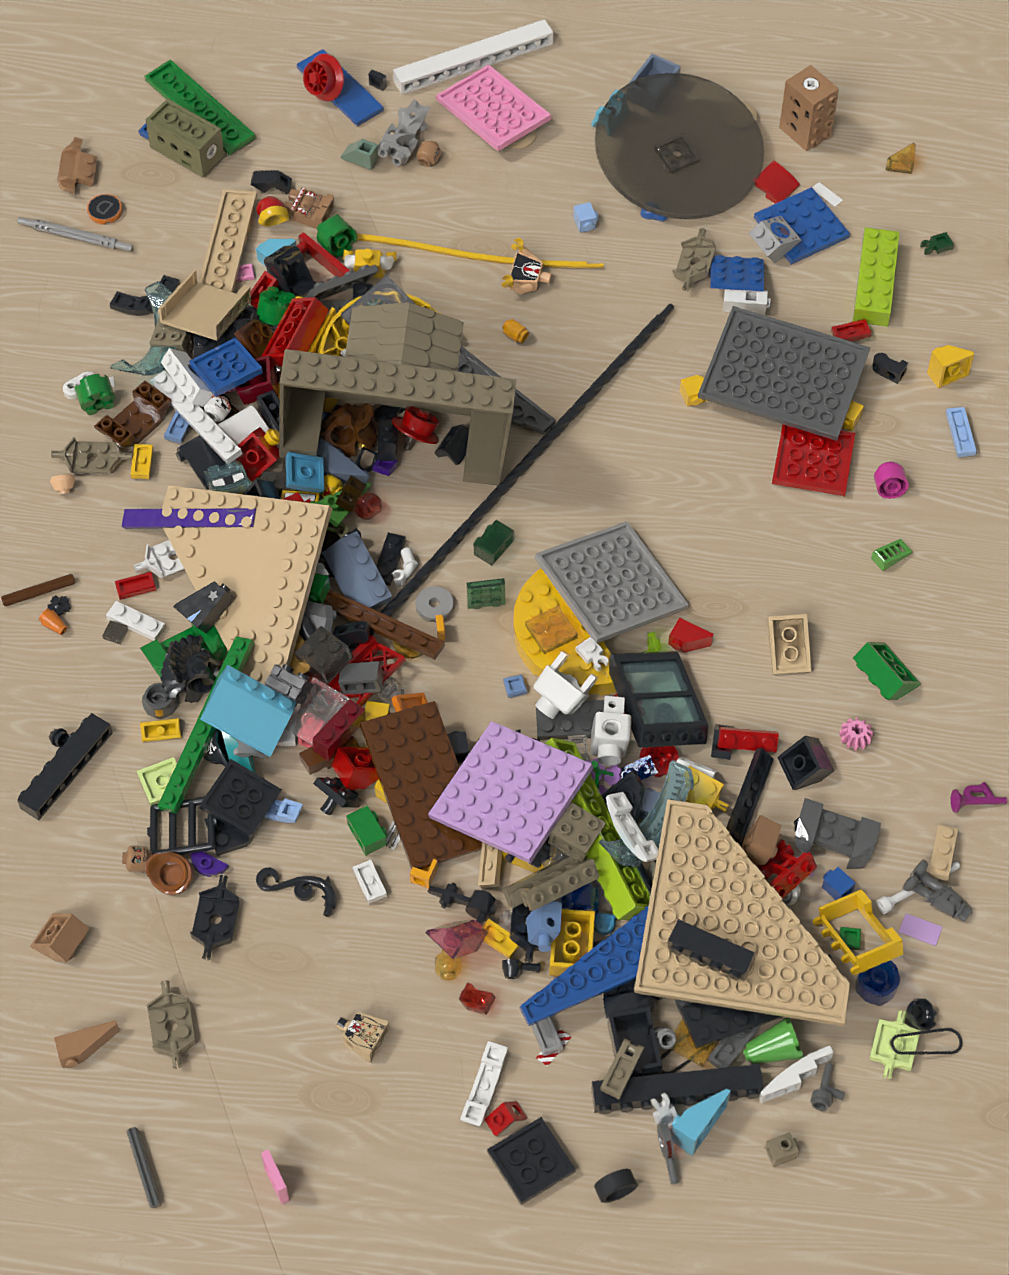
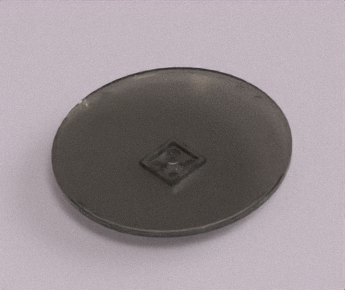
M654 74L625 85L605 104L595 130L597 159L603 173L612 186L638 207L669 218H705L734 207L755 186V181L759 178L764 161V143L761 130L746 105L719 84L689 74ZM673 152H680L681 156H676Z

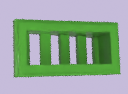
M898 539L873 551L871 559L884 571L912 554L913 551L902 539Z

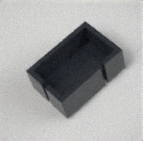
M646 1007L608 1014L607 1025L614 1058L624 1039H628L633 1045L645 1047L631 1077H638L639 1074H642V1076L661 1074L662 1061L650 1008ZM628 1051L625 1053L628 1056H633V1053Z

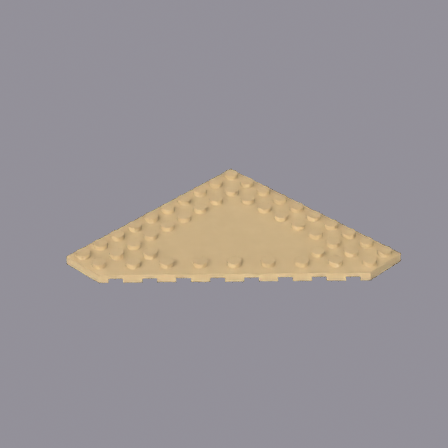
M168 485L162 506V515L165 517L172 513V509H180L178 511L180 519H184L187 516V509H256L254 527H250L252 519L246 516L241 521L243 527L182 528L181 526H176L175 528H163L196 591L214 581L220 586L224 583L231 589L230 594L235 599L214 625L228 651L235 636L254 641L255 644L242 673L265 685V681L271 674L270 672L274 665L277 664L282 667L285 664L290 667L332 507L321 504ZM197 510L193 515L194 520L200 521L204 513L201 510ZM213 512L209 520L211 523H216L220 516L217 512ZM232 514L228 515L225 523L227 525L234 524L235 516Z
M667 799L634 993L844 1026L850 986L848 980L841 975L836 965L821 950L816 940L805 930L800 920L785 905L780 895L769 885L756 865H753L749 860L747 854L730 836L724 825L714 816L709 806ZM680 919L755 952V960L745 982L740 979L739 981L733 980L722 971L715 972L706 964L695 963L688 956L683 954L676 955L668 948V939L677 920Z

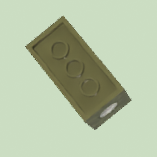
M166 99L145 119L150 148L201 177H204L224 157L221 128L169 99Z

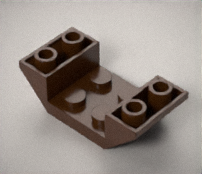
M145 380L132 391L134 400L114 419L105 415L94 425L96 430L120 447H131L134 444H139L161 424L171 403V398Z

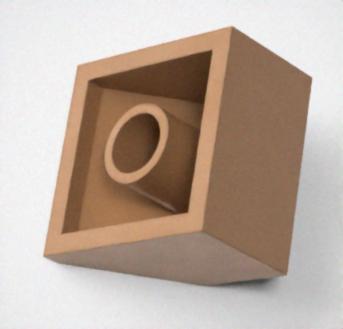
M759 815L746 834L741 846L749 860L756 866L765 865L770 858L773 859L778 851L776 845H778L782 834H780L782 825L762 815Z
M52 913L30 947L57 962H67L74 956L77 946L85 940L89 928L73 914Z

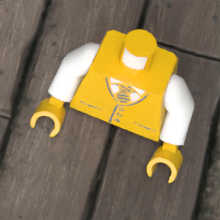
M357 249L355 254L354 250H344L343 260H345V266L354 270V272L359 271V268L365 265H369V267L376 265L379 271L372 278H385L386 270H389L393 263L397 261V251L386 252V258L380 250Z

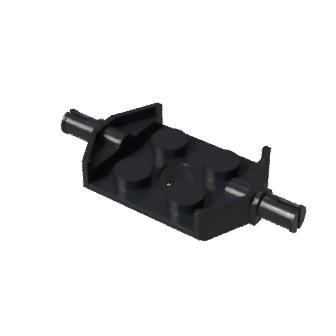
M223 875L219 876L217 887L199 892V902L190 935L192 939L204 946L202 956L204 960L206 958L211 960L212 950L232 942L240 899L226 888L228 879L226 875H224V878ZM215 916L221 918V922L218 924H212L210 921Z
M524 903L512 908L510 939L525 951L524 961L532 963L534 952L540 950L538 945L531 944L528 941L527 925L525 922L532 911L529 909V906L525 907Z

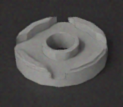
M437 586L422 590L417 595L415 601L417 613L426 621H434L435 615H442L446 619L453 610L451 594L444 588ZM431 602H438L439 606L431 607L429 604Z

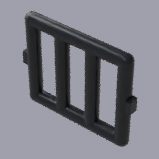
M205 797L185 799L180 808L188 807V846L177 847V814L169 812V849L158 850V812L163 810L157 807L158 804L150 806V827L147 828V835L150 837V852H152V855L165 852L184 855L215 849L218 819L208 813V843L196 844V806H199Z

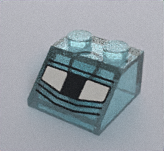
M236 460L229 464L225 463L226 465L220 467L218 465L210 466L207 468V471H203L208 490L235 494L245 491L250 486L243 465L239 461L236 462Z

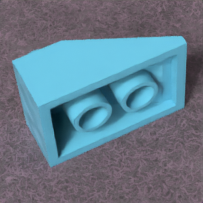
M725 1089L686 1109L682 1116L678 1114L672 1123L673 1143L693 1156L727 1107L730 1090Z

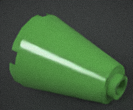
M790 1018L782 1020L745 1044L746 1049H743L747 1062L751 1061L752 1064L794 1060L804 1057Z

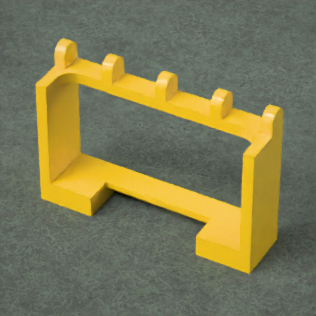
M862 889L818 907L819 916L814 918L812 923L815 926L823 925L825 929L822 930L821 935L824 938L829 936L833 938L835 942L831 944V948L843 951L845 955L841 957V961L844 964L848 962L853 964V967L850 969L852 975H857L903 955L902 939L892 927L885 929L872 912L871 900ZM858 909L885 944L855 957L828 921Z

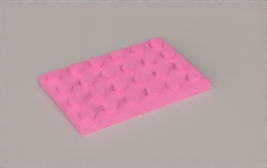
M489 64L436 95V100L497 151L551 120L550 113Z

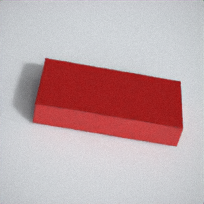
M152 572L115 581L119 600L156 591Z

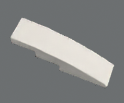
M831 1046L807 1055L775 1077L761 1091L760 1103L799 1090L801 1080L816 1074L817 1065L831 1061L833 1056Z

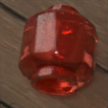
M371 492L362 495L355 505L356 514L365 520L372 519L382 510L380 497Z

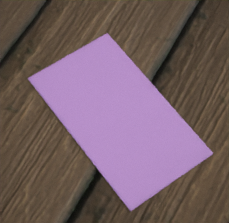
M906 913L899 932L936 946L942 927Z

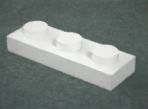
M115 601L106 614L108 620L153 641L158 639L165 629V623L118 601Z

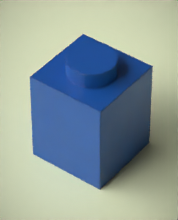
M837 867L833 871L829 870L823 876L822 888L834 900L851 894L856 883L841 868Z

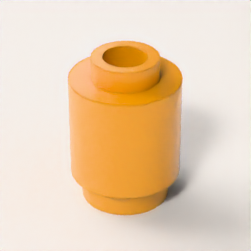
M513 318L506 320L502 326L503 334L517 343L520 342L522 344L529 336L527 328Z

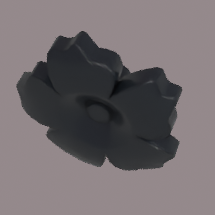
M57 595L52 596L51 604L47 605L58 616L64 614V611L68 612L71 609L67 596H61L60 600Z

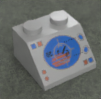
M782 216L761 221L749 232L754 241L774 263L779 261L801 241Z

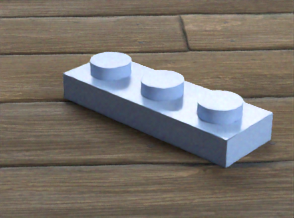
M965 407L946 409V417L957 457L976 455V447Z

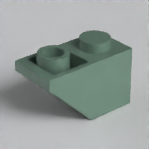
M365 139L353 142L346 147L341 155V159L371 170L379 159L378 144Z

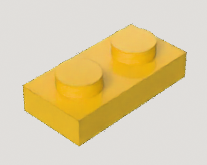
M134 444L130 473L131 479H150L153 445Z
M490 919L485 922L476 934L477 938L508 959L520 947L510 939V932Z

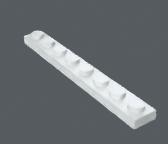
M165 371L150 380L152 386L171 398L170 405L227 464L243 454L241 449L198 405L190 403L176 382Z

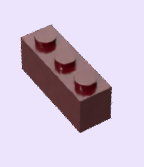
M349 699L313 737V751L329 761L337 752L338 747H342L360 728V723L365 721V709Z

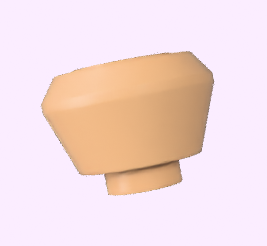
M72 474L58 475L50 479L52 487L55 491H59V494L70 493V489L74 487L75 477Z

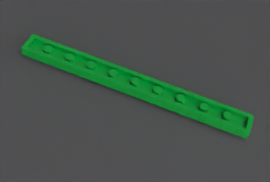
M235 636L157 807L160 810L178 813L216 730L215 727L200 720L218 677L226 666L229 665L242 672L255 644L252 639Z

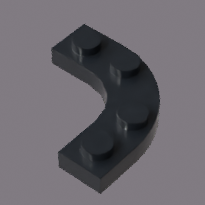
M163 275L157 288L147 296L137 297L117 291L109 304L110 309L136 316L154 313L158 311L160 305L168 299L169 295H172L180 285V279Z

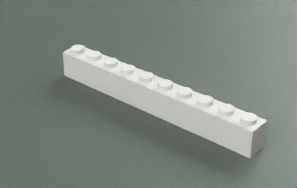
M544 19L393 69L394 83L401 95L483 68L488 64L492 65L552 45L553 32Z

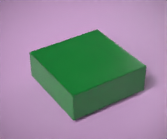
M840 927L839 936L848 948L860 950L861 929Z

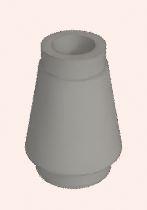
M660 1026L654 1028L660 1048L668 1049L675 1044L676 1036L671 1029Z

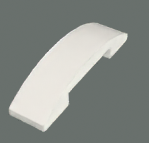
M620 792L607 795L606 801L611 819L625 845L635 856L644 862L657 860L658 848L653 840L646 841L630 814L633 807L625 794Z
M490 1041L487 1042L469 1099L466 1101L460 1121L481 1127L495 1092L508 1047Z

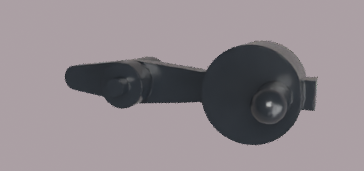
M454 882L447 884L445 889L429 886L427 892L440 897L439 903L441 908L451 907L452 902L466 905L465 911L467 914L476 919L474 923L475 929H481L484 921H487L490 915H494L497 910L495 905L497 900L488 891L474 890L472 896L467 897L457 893L459 889Z

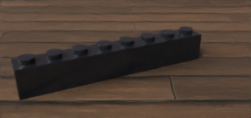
M760 1064L630 1077L620 1099L600 1091L604 1080L592 1081L591 1085L594 1113L599 1112L600 1114H610L612 1111L618 1110L630 1112L637 1108L650 1110L654 1108L651 1100L655 1099L658 1104L661 1103L663 1100L661 1094L663 1093L669 1097L670 1104L673 1106L675 1104L691 1106L725 1089L730 1090L728 1101H735L743 1097L756 1099L764 1089Z

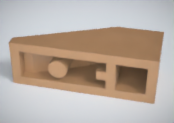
M116 1020L54 1037L62 1068H72L77 1066L78 1063L84 1062L119 1032Z

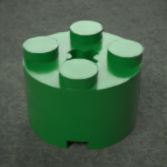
M338 214L317 226L318 243L327 252L336 257L343 256L344 250L350 251L353 242L356 243L357 241L356 230Z
M268 287V290L260 293L256 315L260 316L259 319L262 322L277 326L290 302L295 298V295L290 292L279 291L276 287Z
M92 374L82 378L78 386L75 385L74 390L80 407L87 415H94L97 413V410L103 408L111 409L115 406L116 396L107 375L100 377V374Z

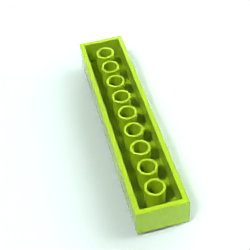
M551 738L545 743L583 760L575 742ZM589 774L571 803L605 822L604 828L589 848L587 860H594L599 874V878L596 880L601 884L604 896L613 908L614 916L618 920L630 921L632 917L639 914L646 906H649L651 894L635 861L628 863L619 862L601 845L612 848L626 846L613 824L607 805L591 774Z

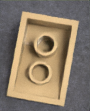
M807 614L768 617L767 629L772 673L811 672Z

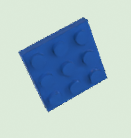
M714 256L710 270V288L764 291V259L757 257Z
M237 338L189 361L192 370L215 397L263 373L262 367Z

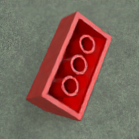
M316 297L293 298L261 357L269 355L274 364L282 367L285 349L308 352L329 310Z

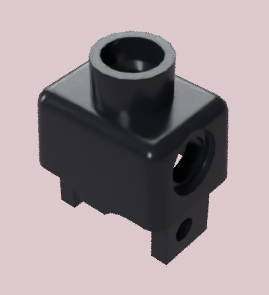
M283 246L264 259L267 272L278 280L279 291L290 292L296 296L297 294L304 295L314 288L316 282L313 281L303 259V254L297 246ZM279 264H282V267H283V270H282V271L280 270V268H279V266H278Z

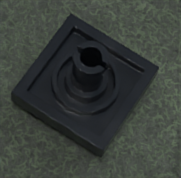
M317 777L313 783L328 796L320 810L331 816L337 804L341 807H360L363 802L358 797L359 794L355 790L346 789L338 777Z

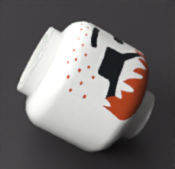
M212 396L204 406V412L214 422H222L231 410L230 403L224 396Z

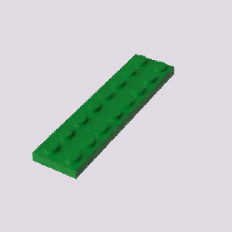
M171 59L144 76L145 81L165 99L171 100L221 128L223 149L229 156L255 139L254 132Z

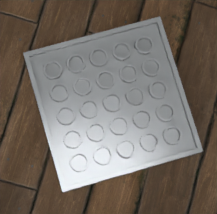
M628 522L538 552L534 557L596 643L686 610L689 605Z

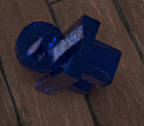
M651 754L621 768V778L632 770L637 772L641 780L659 773Z

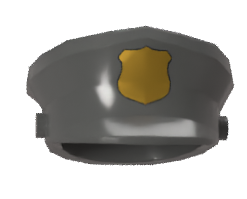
M162 683L150 685L142 696V705L147 715L157 719L172 715L179 704V695L177 694L175 699H169V695L165 693Z

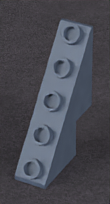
M320 436L317 457L323 458L324 476L331 474L340 479L343 484L347 483L350 476L365 484L368 483L370 475L367 471L361 470L355 461L349 460L340 449H336L331 443L325 441Z

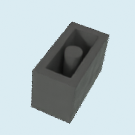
M379 662L341 664L339 685L343 695L381 692L384 673Z

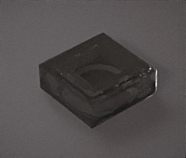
M110 620L102 637L105 640L121 645L128 631V626Z

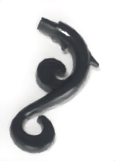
M266 867L257 873L256 883L263 891H277L294 886L295 897L301 901H308L313 896V889L311 886H308L307 889H303V887L313 885L320 888L325 896H321L325 900L323 915L331 917L333 909L336 908L337 893L331 884L329 876L326 877V880L316 876H300L270 886L264 883L265 878L271 876L277 883L280 880L278 872L271 867Z

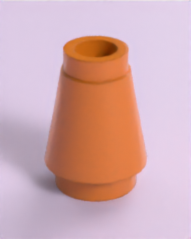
M49 608L43 611L39 617L41 625L59 635L64 634L68 628L57 613Z

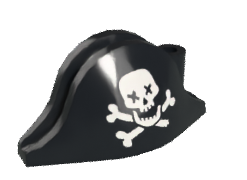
M216 728L203 758L213 764H222L225 767L229 762L222 731Z

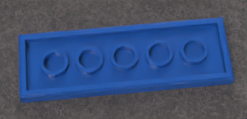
M321 49L297 63V69L303 74L308 63L312 62L316 56L327 52ZM342 67L344 74L343 88L340 95L331 102L356 126H359L384 111V108Z

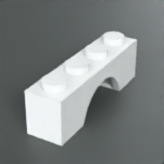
M169 348L161 364L190 403L204 407L208 400L214 396L213 393L190 370L189 361L191 358L188 354Z

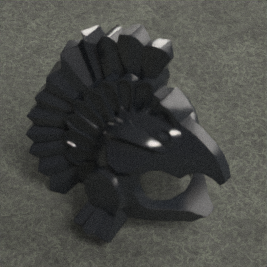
M190 634L187 635V638L182 637L180 642L175 640L169 643L168 653L165 655V661L161 670L162 676L160 678L162 687L165 689V693L169 695V699H175L176 695L185 689L187 692L185 702H199L200 694L211 691L217 678L214 673L221 669L223 662L212 657L206 649L201 650V643L203 641L201 635L194 637ZM202 678L210 679L212 683L204 685Z

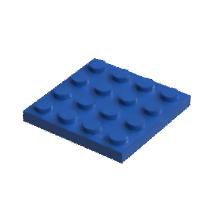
M812 187L754 213V219L758 224L761 221L782 216L799 236L801 241L784 255L791 265L850 237L849 231Z

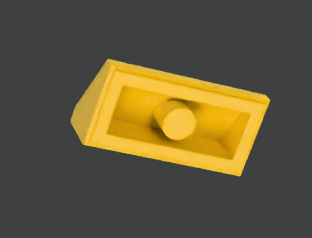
M180 718L140 722L142 742L181 738Z

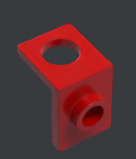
M510 1101L500 1104L484 1120L493 1135L498 1136L514 1121H524L527 1119V1116L517 1101ZM512 1107L518 1111L519 1115L513 1111Z

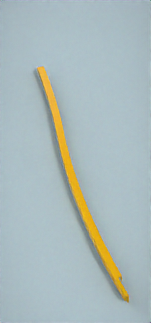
M357 233V240L409 247L473 260L513 264L515 259ZM540 260L543 262V267L603 268V263L587 264V261Z

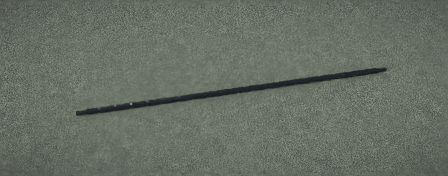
M671 303L645 326L639 335L632 340L623 352L592 383L589 389L579 397L573 406L541 438L538 444L528 452L522 461L514 467L505 479L489 494L486 500L475 509L469 518L462 523L380 613L391 617L405 603L411 593L418 589L427 579L428 575L446 558L447 554L453 551L465 535L480 522L483 515L488 513L499 501L500 497L515 484L518 477L529 469L535 459L566 429L570 421L575 419L585 408L586 404L601 391L603 385L607 384L614 377L620 367L625 365L635 354L636 350L663 324L665 318L674 309ZM359 643L350 644L347 650L322 674L317 684L313 687L315 696L321 691L319 686L360 645Z

